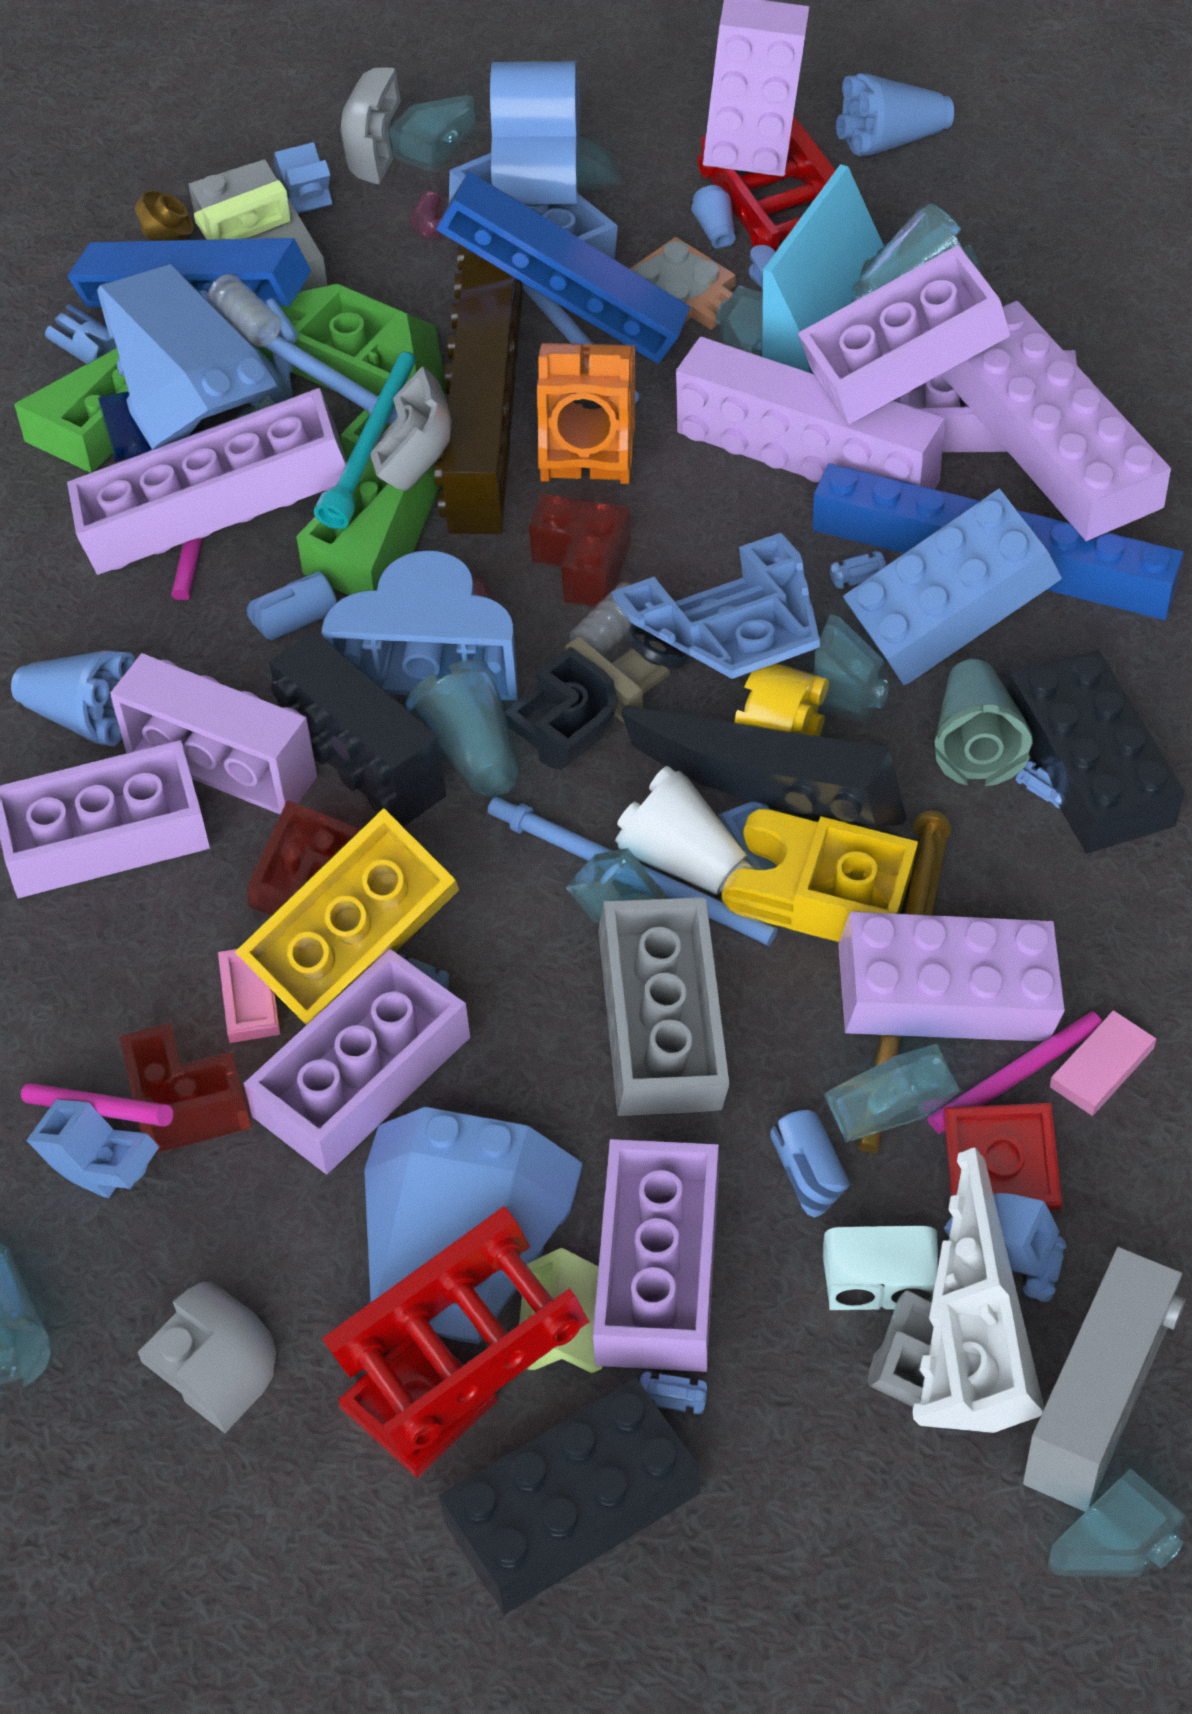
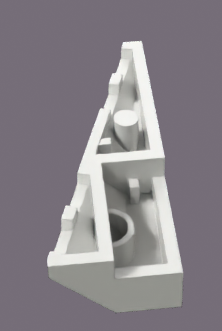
M974 1147L958 1153L957 1163L961 1168L957 1195L950 1198L949 1211L953 1216L949 1241H943L933 1293L929 1316L934 1326L929 1355H922L920 1371L925 1377L920 1403L914 1404L912 1412L913 1419L920 1426L994 1433L1040 1417L1044 1411V1404L985 1158Z

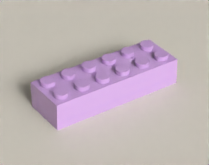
M1018 301L1002 307L1010 333L1008 338L941 374L1085 541L1164 508L1171 472L1169 465Z
M701 336L676 369L677 432L686 435L691 440L703 441L724 448L729 453L741 454L756 459L772 468H782L805 476L812 482H820L828 463L935 489L940 481L944 417L891 401L857 421L848 424L815 374Z
M318 388L68 481L67 485L76 535L96 574L99 575L110 570L121 569L129 563L144 557L164 553L171 547L187 541L204 538L214 531L230 525L247 522L255 516L273 509L290 506L298 500L316 493L328 491L331 487L336 486L347 461L337 428L322 392Z

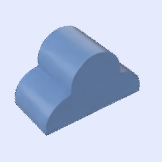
M577 61L492 62L490 78L492 185L522 204H577L581 120L580 80L578 79Z
M419 551L398 558L382 573L377 591L358 592L343 598L329 610L324 619L322 627L323 639L388 694L518 701L519 684L512 619L499 603L486 597L474 595L473 581L469 569L462 561L450 554L438 551Z

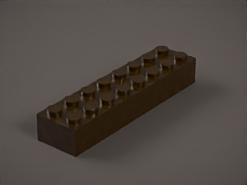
M458 244V270L463 271L462 273H455L454 291L455 299L460 300L459 303H452L451 307L452 329H456V333H449L448 356L449 359H453V363L445 364V388L450 390V394H444L448 404L452 424L450 441L443 452V458H439L435 462L434 467L435 485L443 486V490H439L438 511L439 517H447L449 534H502L523 282Z

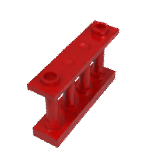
M794 115L784 176L755 172L738 176L734 169L703 165L706 135L701 137V155H698L697 158L698 168L704 179L709 178L714 185L720 186L730 195L732 211L750 234L752 246L767 245L773 248L775 252L779 248V242L786 239L801 217L774 225L767 215L808 201L813 202L836 171ZM790 177H794L796 180L801 179L804 183L803 186L757 201L749 191Z
M505 1206L322 1338L351 1379L360 1371L365 1370L396 1413V1416L386 1422L383 1427L405 1458L417 1449H423L431 1445L439 1437L441 1431L556 1346H562L570 1342L578 1334L579 1330L590 1322L570 1288L553 1299L522 1260L520 1254L529 1249L530 1245L517 1221ZM499 1270H503L535 1312V1314L509 1333H507L475 1291V1287ZM453 1303L458 1304L489 1345L486 1350L463 1367H461L429 1323L431 1319ZM408 1336L412 1337L443 1380L416 1401L383 1357L386 1352Z

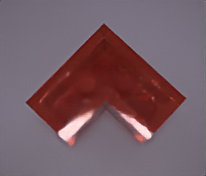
M541 493L529 524L532 562L561 566L564 602L608 610L612 599L611 592L615 591L631 544L629 508Z
M287 800L248 883L249 907L273 916L362 829Z
M171 1023L119 1036L133 1099L169 1105L173 1110V1119L167 1126L138 1122L141 1133H147L159 1146L156 1153L251 1129L232 1052L182 1065Z

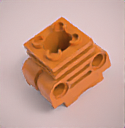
M542 343L538 356L539 379L537 383L538 468L540 469L541 481L549 482L550 478L581 479L583 468H590V479L620 480V484H629L635 430V345ZM580 399L591 400L601 405V408L587 409L583 408L582 404L577 405L573 401Z

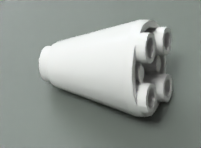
M665 766L653 779L649 786L652 793L642 805L634 801L618 820L617 825L622 830L615 841L622 852L713 894L718 895L722 893L726 879L735 870L741 868L754 869L746 861L747 855L687 776L680 771H673L668 766Z

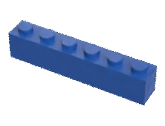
M468 171L450 200L436 228L440 233L625 345H635V351L657 364L660 363L679 337L690 306L470 171Z
M295 238L90 242L67 276L84 305L91 308H102L97 292L100 285L169 264L199 292L206 290L232 307L236 305L267 306L266 301L270 298H273L278 306H290L310 275L311 269Z

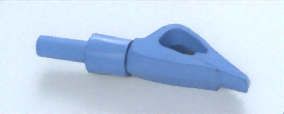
M273 298L266 301L268 329L290 343L295 344L298 339L296 329ZM273 353L274 367L292 394L290 372L293 371V365Z

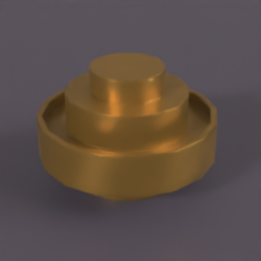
M148 190L137 201L135 212L142 226L141 230L149 240H187L193 232L194 225L186 207L173 195Z

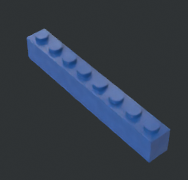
M828 463L814 492L813 530L905 554L980 501ZM1017 510L1048 550L1062 578L1047 590L1166 620L1178 587L1184 551L1108 532L1085 541L1068 522Z

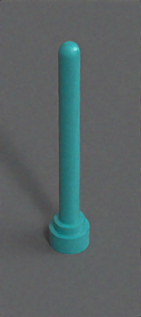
M404 351L398 356L336 486L323 492L314 508L315 517L322 524L330 528H346L355 511L352 494L371 456L370 452L375 448L395 406L393 397L404 387L413 369L415 356L411 352Z

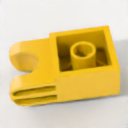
M757 809L748 816L743 830L748 850L755 855L770 860L777 867L768 870L741 868L729 875L722 890V900L731 912L743 917L836 942L840 941L850 912L900 914L912 875L918 841L820 816L819 822L768 809Z

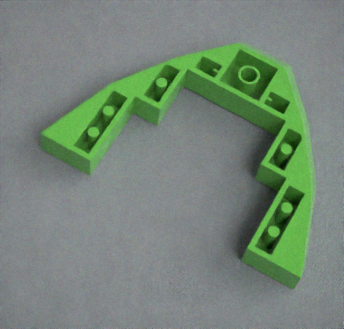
M339 284L298 292L290 306H279L298 333L295 346L376 396L380 395L398 356L404 351L411 352L415 356V364L406 383L423 366L439 381L443 393L447 394L436 325ZM233 306V308L268 328L267 306ZM247 337L274 364L273 352ZM117 348L14 404L25 442L92 473L139 428L129 412L126 401L129 397L125 377L120 376L117 361L119 360ZM293 365L292 373L334 391ZM364 410L340 435L346 461H348L369 418L367 410ZM386 423L381 435L390 426L388 423ZM370 456L352 494L355 511L347 527L344 529L330 528L314 517L296 536L303 574L307 576L319 571L327 578L332 588L348 596L363 591H377L378 583L384 570L398 558L415 551L440 486L435 485V463L411 489L404 491L393 487L376 475Z

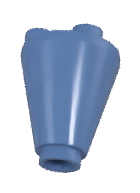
M868 73L847 76L843 81V112L837 118L836 132L839 139H846L853 154L859 157H869L938 134L943 129L950 128L953 123V102L949 96H943L939 92Z
M98 651L33 662L27 666L19 667L14 673L11 682L12 695L17 702L22 703L26 708L96 744L115 746L122 740V735L110 692L136 660L134 655L127 652Z

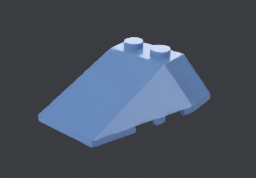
M171 264L100 285L97 289L110 339H115L118 350V371L120 376H124L129 392V397L126 401L129 412L152 450L189 437L203 418L247 403H251L254 410L259 411L293 398L273 363Z
M782 533L739 547L743 578L674 602L655 577L611 592L612 599L631 623L731 679L820 648V639L812 604L810 603L801 554Z
M423 1107L379 1125L364 1169L371 1302L503 1206L507 1208L517 1221L530 1245V1248L520 1254V1257L526 1264L538 1259L544 1251L543 1247L559 1224L562 1225L571 1213L583 1170V1163L530 1126ZM499 1270L475 1287V1291L497 1318L515 1293L516 1287L503 1270ZM453 1303L429 1321L439 1337L479 1344L483 1339L457 1303Z

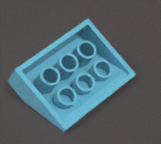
M840 164L763 268L762 357L812 374L814 372L810 368L798 333L868 295L873 289L880 288L884 283L887 273V266L883 264L884 245L848 166Z

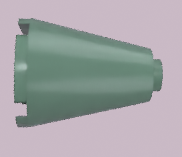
M969 659L955 665L948 676L934 740L936 762L943 773L957 783L969 785L968 779H986L984 786L997 785L1013 778L1026 766L1030 758L1029 751L1032 745V734L1029 725L993 667L983 660Z

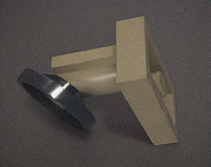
M632 625L626 635V640L633 649L613 663H610L581 637L576 638L565 646V650L570 646L602 668L614 681L618 700L615 716L623 723L621 711L624 706L643 708V694L670 675V670L666 667L681 668L689 658V655L636 625ZM636 634L645 635L644 643L636 637ZM666 645L671 647L677 654L671 652Z

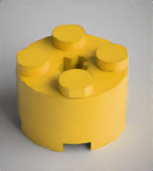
M780 663L753 671L745 685V688L751 689V692L748 696L744 712L737 710L734 723L820 737L825 716L817 712L826 697L829 680Z

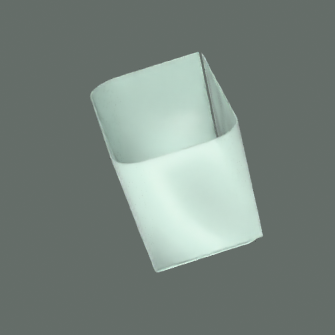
M929 1226L836 1227L827 1230L824 1233L823 1261L829 1310L879 1309L880 1307L895 1309L897 1303L891 1297L895 1292L904 1289L925 1290L931 1295L928 1301L932 1302L938 1271L937 1230ZM852 1289L867 1290L875 1295L871 1302L862 1305H846L836 1300V1296L839 1293Z

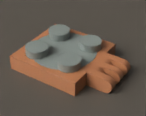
M674 237L630 268L633 272L689 305L690 309L685 322L690 318H694L712 330L718 326V319L725 321L730 317V311L736 313L742 308L741 299L729 291L736 286V275L678 237Z

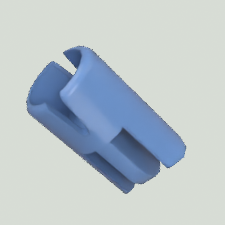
M71 304L66 306V310L73 319L63 313H60L55 318V323L67 336L50 325L45 331L46 338L85 364L117 348L115 339H110L106 326Z
M316 571L252 600L247 607V616L263 636L272 641L324 619L329 610L337 603V600L327 578L321 572Z
M798 1110L778 1120L782 1136H780L776 1127L773 1126L770 1131V1137L802 1208L807 1215L815 1218L824 1214L851 1183L820 1117L811 1110Z

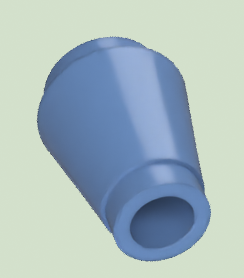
M716 185L701 188L693 196L691 207L693 215L714 248L732 245L736 237L734 234L730 195L720 186Z

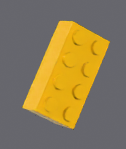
M383 808L241 945L235 953L307 1025L389 949L396 952L459 891L456 880Z

